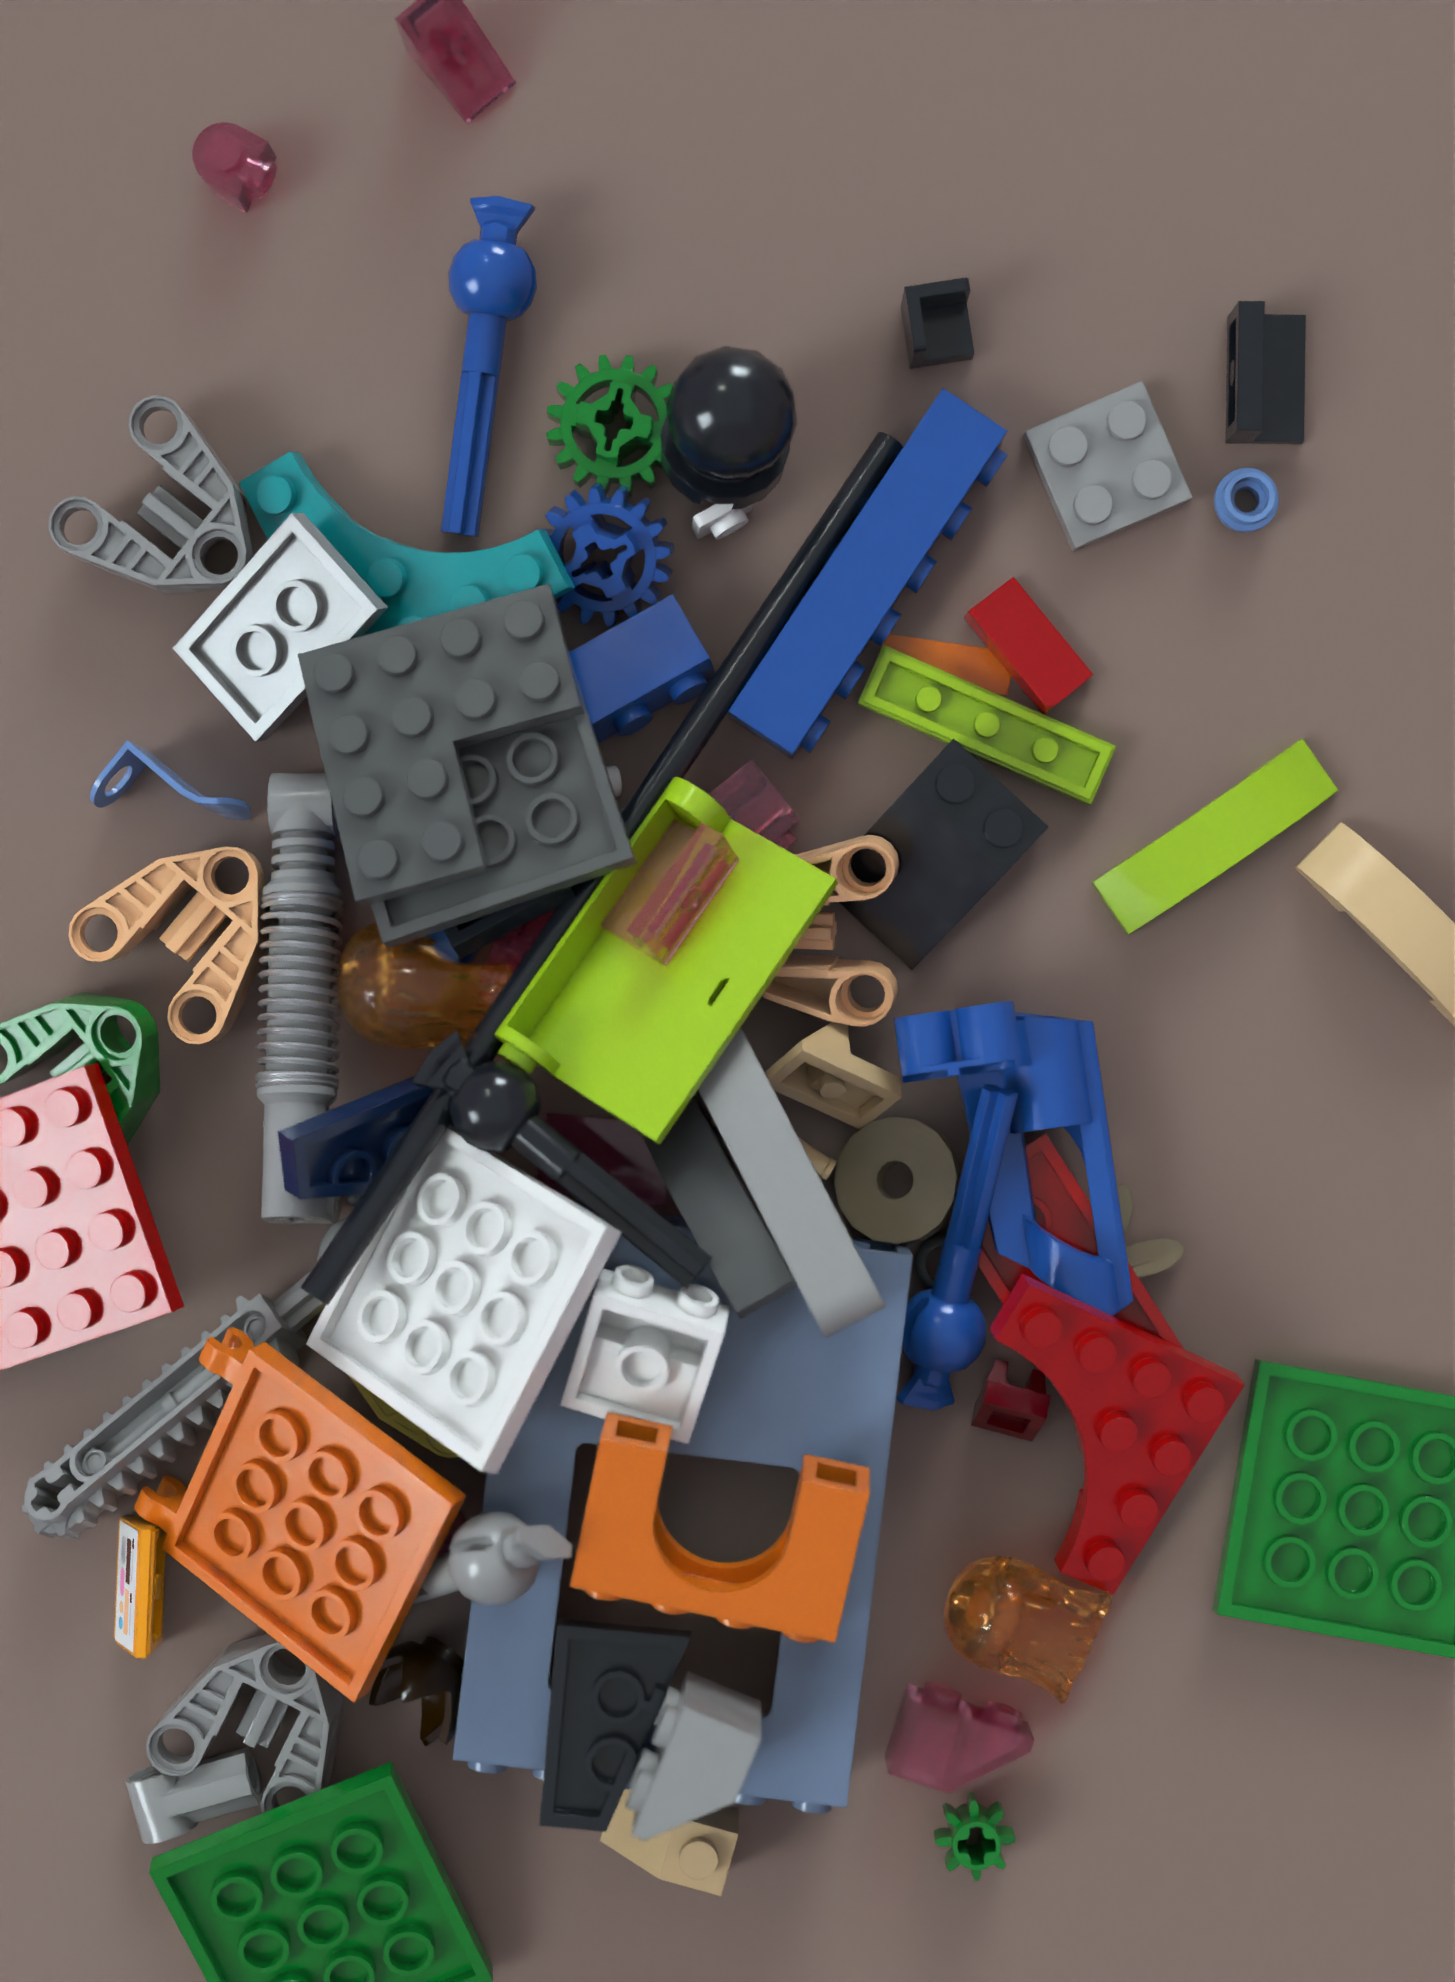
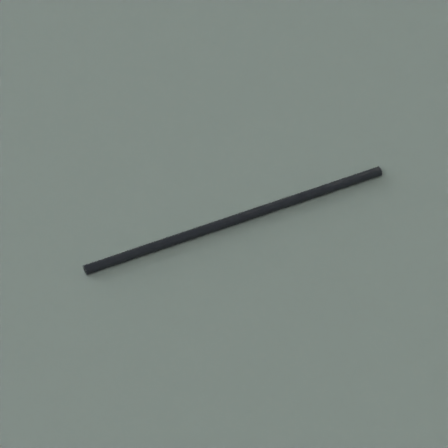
M878 432L621 812L629 839L632 838L673 777L682 779L685 777L903 449L901 443L892 436L883 432ZM605 875L571 886L575 897L556 908L463 1047L468 1060L476 1067L495 1059L498 1054L497 1052L504 1043L497 1039L494 1033ZM440 1089L433 1090L301 1285L303 1290L319 1301L329 1305L453 1121L450 1113V1103L453 1097L448 1092Z

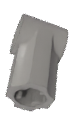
M249 1747L202 1759L192 1772L184 1776L173 1777L162 1774L151 1765L131 1774L125 1780L141 1839L145 1844H155L176 1838L194 1829L198 1822L257 1806L261 1803L263 1797L259 1767L256 1757H253Z

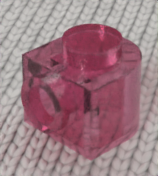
M228 122L215 123L208 126L195 140L192 150L194 166L214 195L247 213L255 197L262 199L267 194L277 172V165L274 163L277 157L268 141L236 124Z

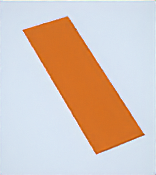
M889 634L883 645L993 693L1008 696L1011 676L988 648Z

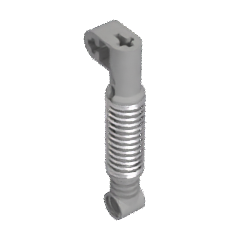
M271 773L268 783L267 812L271 835L276 838V840L272 841V852L277 855L271 858V867L276 871L271 872V881L263 887L260 908L266 913L261 915L260 919L265 923L277 926H269L260 930V934L269 938V941L262 942L259 945L263 951L269 952V955L262 956L259 959L262 965L268 966V970H263L258 975L261 979L268 980V984L261 985L258 988L261 993L268 995L267 999H261L258 1002L261 1008L267 1009V1013L260 1014L257 1017L260 1022L267 1023L266 1028H260L257 1031L259 1036L266 1037V1042L259 1043L256 1046L259 1051L266 1052V1057H259L256 1060L259 1065L266 1066V1070L258 1072L255 1079L257 1081L255 1084L257 1098L264 1104L261 1219L271 1224H336L340 1219L342 1196L298 1199L285 1191L278 1131L329 1111V1106L337 1100V1089L339 1088L337 1083L339 1079L334 1075L340 1069L331 1062L336 1061L340 1057V1054L332 1048L340 1043V1039L333 1035V1033L337 1032L341 1025L333 1019L341 1014V1011L334 1005L341 1001V996L335 990L341 987L342 982L335 976L342 972V968L335 962L342 958V953L336 948L343 942V939L337 935L343 929V925L337 919L343 916L344 908L342 905L344 901L342 900V890L335 884V875L330 872L335 870V859L330 856L335 854L336 844L331 840L338 836L339 830L325 773ZM324 923H330L337 927L335 929L324 927Z

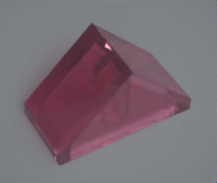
M417 0L395 18L406 52L465 122H471L516 84V81L462 0Z

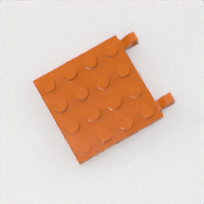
M230 1327L222 1343L213 1337L208 1338L198 1359L206 1369L220 1375L230 1382L233 1387L188 1488L186 1489L181 1481L167 1474L162 1478L156 1492L148 1486L141 1489L134 1509L143 1519L154 1523L167 1533L161 1546L165 1552L355 1703L369 1693L467 1495L269 1344L263 1342L254 1347L253 1341L247 1334L235 1327Z

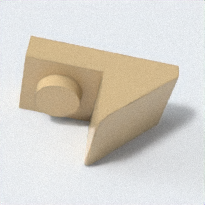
M831 1022L801 1040L765 1071L774 1091L858 1129H862L869 1122H872L902 1098L900 1077L852 1055L848 1025Z

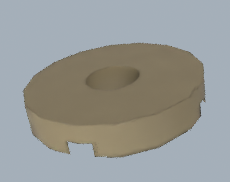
M892 1116L869 1122L850 1137L837 1160L834 1186L839 1208L853 1228L874 1241L907 1245L927 1240L948 1223L951 1218L962 1172L957 1153L942 1133L919 1120ZM897 1163H904L912 1171L913 1185L909 1193L904 1197L893 1199L885 1190L884 1177L891 1166Z

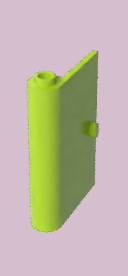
M673 777L630 839L637 864L620 870L616 869L604 876L494 1033V1036L504 1043L497 1053L507 1062L525 1071L527 1075H531L537 1066L659 1145L839 884L836 878L731 819L726 810L714 798L699 787L679 777Z

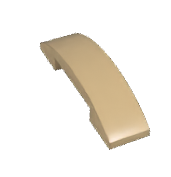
M1339 822L1294 868L1339 912L1345 911L1432 997L1429 1002L1455 1026V923L1388 859L1343 822Z

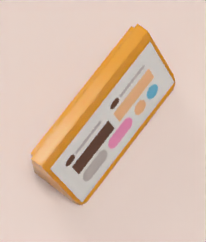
M125 1515L119 1519L114 1638L119 1646L135 1658L146 1659L163 1641L166 1552L161 1546L167 1533L141 1516Z

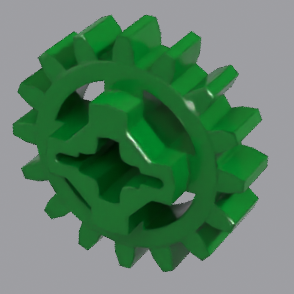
M606 354L600 355L598 372L590 374L587 368L582 364H578L575 366L579 383L575 387L561 381L557 384L558 394L565 403L564 405H548L547 407L548 418L560 424V427L546 432L549 445L565 446L555 457V460L560 470L569 468L574 464L577 466L573 476L576 486L581 488L590 478L596 479V484H602L605 495L609 492L612 483L628 487V497H632V481L641 479L646 486L652 489L656 486L653 469L656 466L663 469L661 465L662 449L660 435L667 416L666 403L673 384L669 383L656 388L654 385L658 377L657 368L650 365L641 375L635 373L633 356L626 355L620 369H611V364ZM609 387V392L595 402H584L591 394ZM636 391L651 403L659 421L653 420L652 416L643 415L639 412L635 405ZM620 404H622L626 427L629 429H620L617 439H613L610 450L605 426L602 424H611L614 416L618 415ZM573 432L579 433L580 437L590 438L596 446L595 462L586 457L578 448ZM638 449L648 451L638 461L621 466L623 459Z

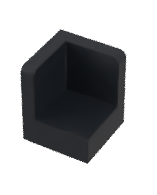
M969 278L906 286L904 288L900 307L910 369L973 359L974 348L967 301L970 295Z

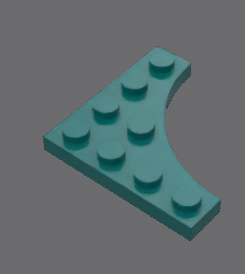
M290 451L239 482L267 539L275 533L291 513H304L387 605L388 609L364 635L550 584L555 599L575 589L546 530L538 529L515 541L478 551L457 553L430 552L406 546L386 537H380L349 517L350 514L318 482L301 453Z

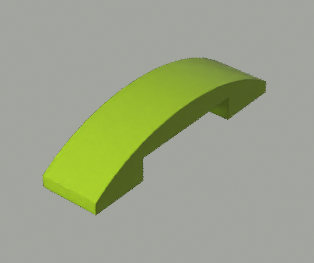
M1302 738L1149 845L1142 847L1091 883L1128 935L1263 846L1335 794L1338 789Z

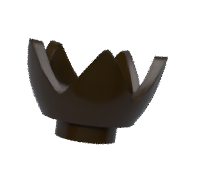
M427 1636L421 1644L414 1641H406L390 1649L374 1681L369 1705L379 1706L399 1698L402 1699L403 1703H408L422 1698L420 1730L422 1743L424 1746H428L439 1738L447 1745L456 1734L464 1660L449 1646L431 1636Z

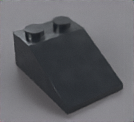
M953 738L864 835L883 837L897 851L899 869L893 882L885 892L876 898L839 903L906 966L913 970L1003 877L1049 826ZM861 849L852 856V871L862 882L874 883L883 879L886 872V864L881 854L877 851Z

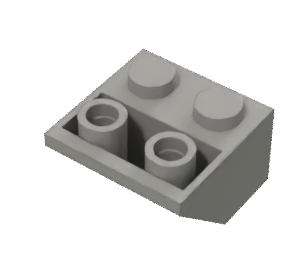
M689 1671L685 1675L680 1690L668 1686L666 1696L654 1721V1725L657 1727L651 1744L656 1745L655 1751L642 1749L628 1785L631 1790L625 1808L635 1811L632 1836L645 1841L736 1802L762 1739L761 1701Z

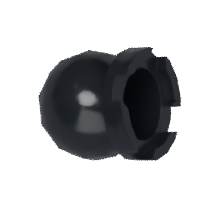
M723 346L696 356L674 381L666 403L667 416L660 435L662 449L661 465L673 487L692 502L701 505L703 499L715 504H733L732 509H742L763 500L780 482L790 451V443L797 425L794 393L783 370L756 350Z

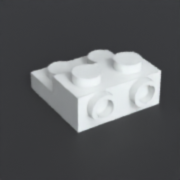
M621 1265L616 1268L615 1272L603 1268L596 1285L560 1406L603 1419L606 1418L607 1412L671 1425L673 1427L670 1439L689 1444L725 1334L730 1306L720 1304L718 1296L712 1290L701 1285L691 1284L688 1289L682 1286L680 1291L654 1284V1277L651 1273L638 1266Z

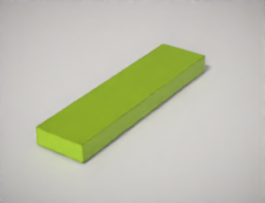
M886 645L882 646L857 703L862 708L947 745L954 738L972 756L1087 806L1092 804L1117 747Z

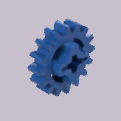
M601 483L594 484L590 488L588 501L586 502L576 490L570 492L565 497L566 507L569 512L553 506L545 516L555 529H541L547 531L575 586V589L564 594L561 598L558 610L563 613L573 604L581 607L580 623L586 625L595 612H602L603 620L607 627L615 625L620 609H623L626 615L631 618L642 611L639 598L654 605L662 593L653 581L667 582L673 572L667 565L659 563L660 559L670 556L675 550L674 543L658 541L657 535L667 525V521L665 518H659L650 522L646 518L645 513L648 511L651 501L648 498H644L635 507L628 504V487L622 485L615 492L612 499L606 498ZM602 514L617 517L630 526L623 528L607 523ZM572 526L574 530L572 536L577 545L574 556L565 561L564 542ZM623 544L625 545L611 564L603 560L598 563L593 561L588 565H583L597 547L601 550L612 547L614 550ZM644 549V571L639 582L636 584L634 581L636 575L631 568L633 556L638 551ZM585 583L601 588L605 595L592 593L579 584Z

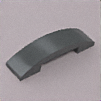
M695 1095L660 1145L641 1133L670 1194L698 1246L713 1257L708 1264L740 1319L798 1286L778 1246L761 1220L721 1147L719 1139Z

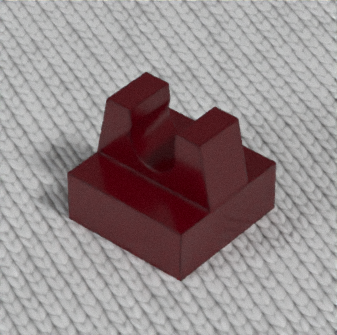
M996 1359L975 1402L971 1426L1032 1442L1047 1419L1051 1395L1046 1394L1045 1374L1040 1370L1032 1369L1027 1378L1025 1388L1013 1386L1006 1379L1008 1362Z

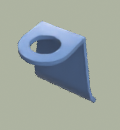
M128 740L99 774L90 791V801L96 807H106L119 799L148 766L178 793L227 819L248 821L252 815L251 807L245 801L235 798L204 797L152 753ZM128 766L121 781L114 788L105 792L110 779L120 769Z

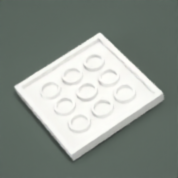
M449 1125L329 1305H325L306 1345L479 1471L497 1474L610 1256L621 1231L498 1154L482 1151L466 1143L458 1131Z

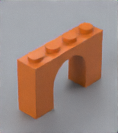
M607 1412L597 1451L570 1587L583 1589L590 1596L600 1600L614 1601L626 1598L649 1603L656 1610L666 1614L680 1615L692 1612L715 1617L720 1623L732 1628L746 1629L757 1626L781 1631L786 1637L798 1642L812 1643L823 1640L835 1643L870 1496V1467L804 1454L790 1518L780 1538L769 1549L747 1560L730 1563L710 1561L690 1553L678 1544L668 1532L661 1517L659 1490L673 1426Z

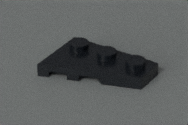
M568 1619L558 1620L539 1826L607 1831L638 1760L639 1752L653 1720L659 1712L678 1663L682 1659L690 1641L691 1631Z

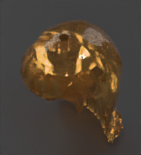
M375 921L355 932L341 954L337 977L338 1000L341 1010L351 1026L359 1035L373 1044L407 1049L435 1048L454 1031H457L464 1046L512 975V970L506 964H466L441 958L420 947L435 945V941L427 936L389 949L382 943Z
M987 1556L970 1563L954 1579L944 1603L943 1623L951 1644L967 1661L985 1670L1028 1680L1048 1691L1059 1703L1064 1704L1069 1697L1070 1690L1079 1672L1085 1667L1086 1657L1092 1650V1641L1096 1638L1098 1629L1102 1626L1103 1618L1111 1608L1112 1595L1109 1592L1098 1593L1067 1586L1043 1570L1014 1557Z

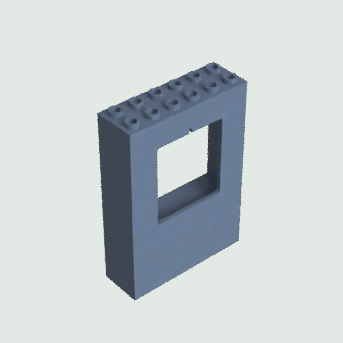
M578 1204L579 1206L583 1207V1208L586 1209L587 1211H589V1212H591L592 1214H594V1213H593L590 1209H588L585 1205H583V1204ZM660 1214L697 1244L683 1216ZM766 1226V1228H767L768 1231L770 1232L771 1236L773 1237V1235H772L770 1229L768 1228V1226ZM621 1235L603 1267L615 1272L616 1268L621 1265H634L651 1273L654 1277V1284L680 1291L683 1286ZM850 1236L886 1307L828 1338L824 1336L799 1286L740 1319L709 1264H707L696 1281L694 1280L692 1283L712 1290L718 1296L719 1303L730 1306L725 1334L689 1444L670 1439L668 1453L789 1467L797 1470L799 1474L804 1454L870 1467V1496L836 1642L818 1640L812 1643H803L792 1640L780 1632L772 1707L767 1713L761 1714L762 1739L735 1803L762 1805L766 1803V1798L792 1801L794 1808L809 1813H827L831 1811V1806L847 1808L913 1255L907 1245ZM598 1279L498 1473H487L482 1513H511L528 1526L549 1525L565 1539L577 1447L583 1443L599 1444L605 1422L603 1418L560 1406ZM564 1559L540 1560L535 1583L526 1594L507 1605H478L471 1600L452 1759L468 1762L467 1766L471 1770L496 1774L505 1772L507 1767L533 1770V1776L543 1780L552 1688L549 1677ZM655 1718L639 1755L643 1748L652 1752L655 1751L656 1745L651 1744L657 1727L654 1725ZM629 1778V1780H628V1783H627L625 1789H631L630 1787H628L629 1782H630V1778Z

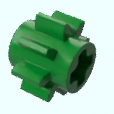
M969 1792L967 1803L958 1806L956 1809L952 1805L945 1803L943 1810L948 1821V1828L933 1830L936 1845L941 1847L952 1846L944 1858L946 1868L952 1871L961 1864L971 1870L974 1881L980 1880L981 1870L987 1869L993 1864L1003 1870L1006 1864L1001 1853V1845L1014 1843L1015 1835L1012 1827L1006 1825L996 1826L1004 1815L1002 1804L997 1801L987 1809L985 1806L978 1804L974 1792ZM970 1828H982L983 1833L979 1834L978 1844H967L966 1839L969 1838Z

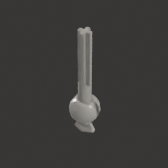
M483 1512L467 1520L455 1532L450 1545V1552L436 1556L413 1605L457 1591L478 1605H507L526 1594L535 1583L540 1560L571 1558L572 1544L549 1525L528 1526L511 1513Z

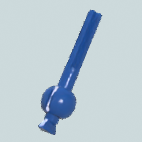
M501 196L470 198V203L481 228L480 237L463 244L454 255L448 272L449 291L455 304L469 317L441 532L469 537H479L507 321L515 320L527 311L532 304L537 290L536 270L531 259L522 247L516 246L517 235L535 211V207L532 204Z
M984 1084V1087L981 1089L933 1288L919 1291L907 1302L902 1351L915 1363L914 1375L896 1396V1400L903 1405L934 1411L954 1404L955 1400L949 1382L950 1373L967 1369L979 1357L986 1343V1320L983 1311L970 1296L1018 1097V1092L1012 1089L1000 1088L993 1084Z

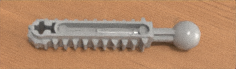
M347 1217L333 1224L322 1237L317 1260L320 1259ZM310 1272L275 1301L261 1293L252 1300H248L240 1295L235 1299L237 1312L230 1317L224 1314L220 1317L221 1325L212 1333L206 1330L202 1332V1341L193 1349L185 1346L181 1350V1359L173 1365L165 1363L161 1366L162 1374L154 1381L144 1380L141 1392L135 1397L126 1395L122 1399L123 1407L114 1414L108 1411L103 1414V1423L95 1430L85 1429L83 1431L84 1439L76 1446L67 1444L63 1448L64 1455L56 1462L48 1460L44 1463V1470L29 1478L25 1491V1504L22 1505V1512L28 1514L29 1520L34 1525L33 1531L50 1538L59 1536L70 1540L79 1539L81 1532L85 1531L88 1527L95 1528L98 1525L97 1518L103 1511L114 1512L118 1509L117 1500L125 1493L132 1496L138 1492L137 1483L144 1477L153 1480L157 1476L156 1468L164 1461L173 1463L177 1460L176 1451L184 1444L191 1447L197 1443L196 1434L202 1429L207 1428L211 1431L216 1425L215 1419L221 1414L233 1385L220 1375L206 1369L198 1360L208 1338L213 1337L222 1343L228 1328L235 1327L251 1338L254 1347L266 1342L296 1366H299L300 1362L297 1351L308 1340L301 1328L319 1314L326 1305L301 1288Z

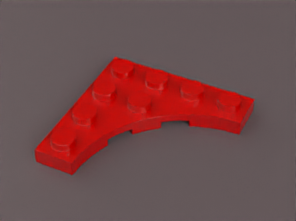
M1022 1274L989 1329L997 1341L1017 1351L1036 1365L1061 1393L1069 1407L1084 1462L1083 1489H1079L1071 1524L1054 1561L1060 1573L1114 1595L1245 1384L1236 1373Z

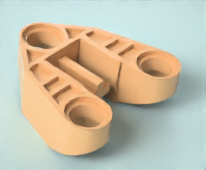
M875 835L860 836L796 854L797 857L837 879L839 884L824 906H829L831 902L862 901L876 898L887 890L897 876L899 869L898 853L893 845L883 837ZM861 849H872L881 854L886 864V872L883 879L874 883L862 882L858 879L851 867L852 856L855 852ZM819 912L794 949L834 950L835 935L837 934L835 912ZM790 954L762 996L767 1000L827 1021L864 1027L875 1024L886 1016L896 1001L898 985L892 971L879 962L839 959V956ZM864 975L872 976L879 980L885 991L884 1002L873 1008H866L857 1004L851 996L850 987L852 980Z
M228 846L160 858L77 912L69 924L68 937L71 947L80 957L88 961L112 962L119 960L129 954L152 930H157L193 887L198 892L159 938L166 944L165 946L189 962L227 916L233 921L192 969L194 972L173 997L168 1007L167 1020L175 1036L186 1043L199 1045L218 1041L229 1032L245 1003L261 964L259 959L266 952L259 945L262 942L269 941V938L260 934L262 928L268 927V923L260 919V916L266 913L260 908L262 904V891L265 886V876L261 863L250 852ZM231 857L242 860L249 871V881L246 887L233 895L222 892L215 881V871L218 865L223 860ZM98 915H105L111 918L116 924L118 931L115 944L104 952H97L91 949L86 943L84 936L87 923ZM195 997L206 998L213 1004L216 1011V1022L208 1032L203 1034H195L184 1025L182 1018L186 1003Z

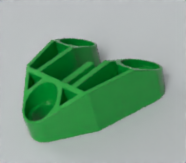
M81 992L0 1023V1044L4 1047L8 1058L6 1069L3 1073H0V1085L28 1073L45 1059L59 1054L75 1039L80 1037L84 1043L54 1067L50 1073L53 1077L77 1068L98 1063L102 1076L108 1073L112 1078V1081L106 1087L127 1145L129 1144L160 1093L158 1030L152 1015L142 1004L124 998ZM117 1015L126 1017L132 1022L136 1032L133 1046L121 1034L117 1023Z

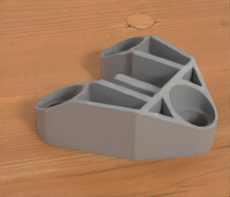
M159 395L143 398L133 407L129 415L128 428L131 438L144 452L163 467L162 470L209 507L211 512L203 519L161 485L152 494L149 492L142 500L144 505L137 512V515L180 549L173 559L123 520L120 522L97 503L86 497L72 496L63 499L53 508L48 523L51 539L60 549L87 564L166 595L225 589L253 558L245 496L194 421L174 400ZM160 410L173 413L177 420V431L174 437L163 444H152L147 441L144 434V423L153 412ZM80 510L92 512L97 521V532L94 538L83 545L71 544L66 539L64 532L68 517ZM221 540H228L236 546L238 552V560L235 567L222 575L210 573L205 567V556L215 543Z
M269 1634L230 1643L185 1689L161 1717L148 1736L146 1743L147 1757L153 1767L162 1774L174 1777L184 1776L192 1772L208 1751L215 1737L232 1713L245 1685L248 1684L256 1689L236 1728V1733L245 1737L243 1743L255 1748L256 1744L269 1748L289 1707L291 1706L300 1711L274 1764L276 1769L263 1793L261 1810L264 1813L280 1806L276 1793L277 1790L283 1787H297L306 1795L330 1786L335 1763L343 1698L336 1688L306 1664L305 1671H297L281 1663L274 1652L279 1649H285V1647ZM174 1728L184 1730L194 1741V1753L183 1757L173 1755L166 1749L163 1743V1733L168 1729Z

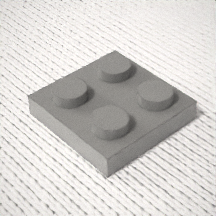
M1143 380L1026 430L1023 434L1024 441L1072 552L1186 504L1193 498Z

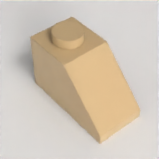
M625 1789L607 1831L601 1834L600 1841L660 1880L722 1896L739 1835V1810L724 1807L644 1841L631 1835L635 1811L625 1808L631 1790Z

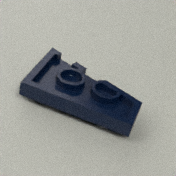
M415 1076L278 1131L285 1191L298 1199L364 1194L434 1089L414 1085L412 1081Z

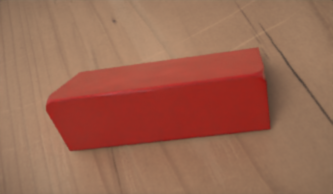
M1014 577L976 604L964 616L965 621L1044 715L1094 675Z

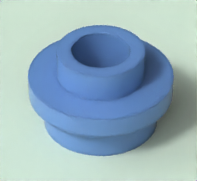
M1239 468L1227 474L1218 484L1214 493V509L1219 520L1229 529L1240 533L1254 532L1267 525L1276 514L1279 504L1278 490L1273 480L1264 472L1254 468ZM1247 491L1253 495L1256 503L1253 511L1243 512L1236 507L1234 497L1237 492Z

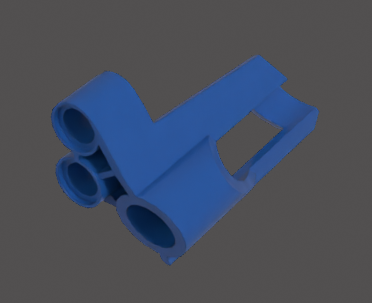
M1014 1001L996 1002L955 1010L894 1018L902 1083L957 1076L970 1135L981 1089L984 1087V1084H993L1000 1088L1012 1089L1018 1092L988 1216L994 1248L997 1253L1031 1269L1048 1286L1112 1316L1118 1314L1131 1304L1134 1299L1093 1021L1015 1013ZM1064 1127L1078 1146L1086 1166L1098 1256L1083 1252L1061 1241L1036 1222L1024 1132Z

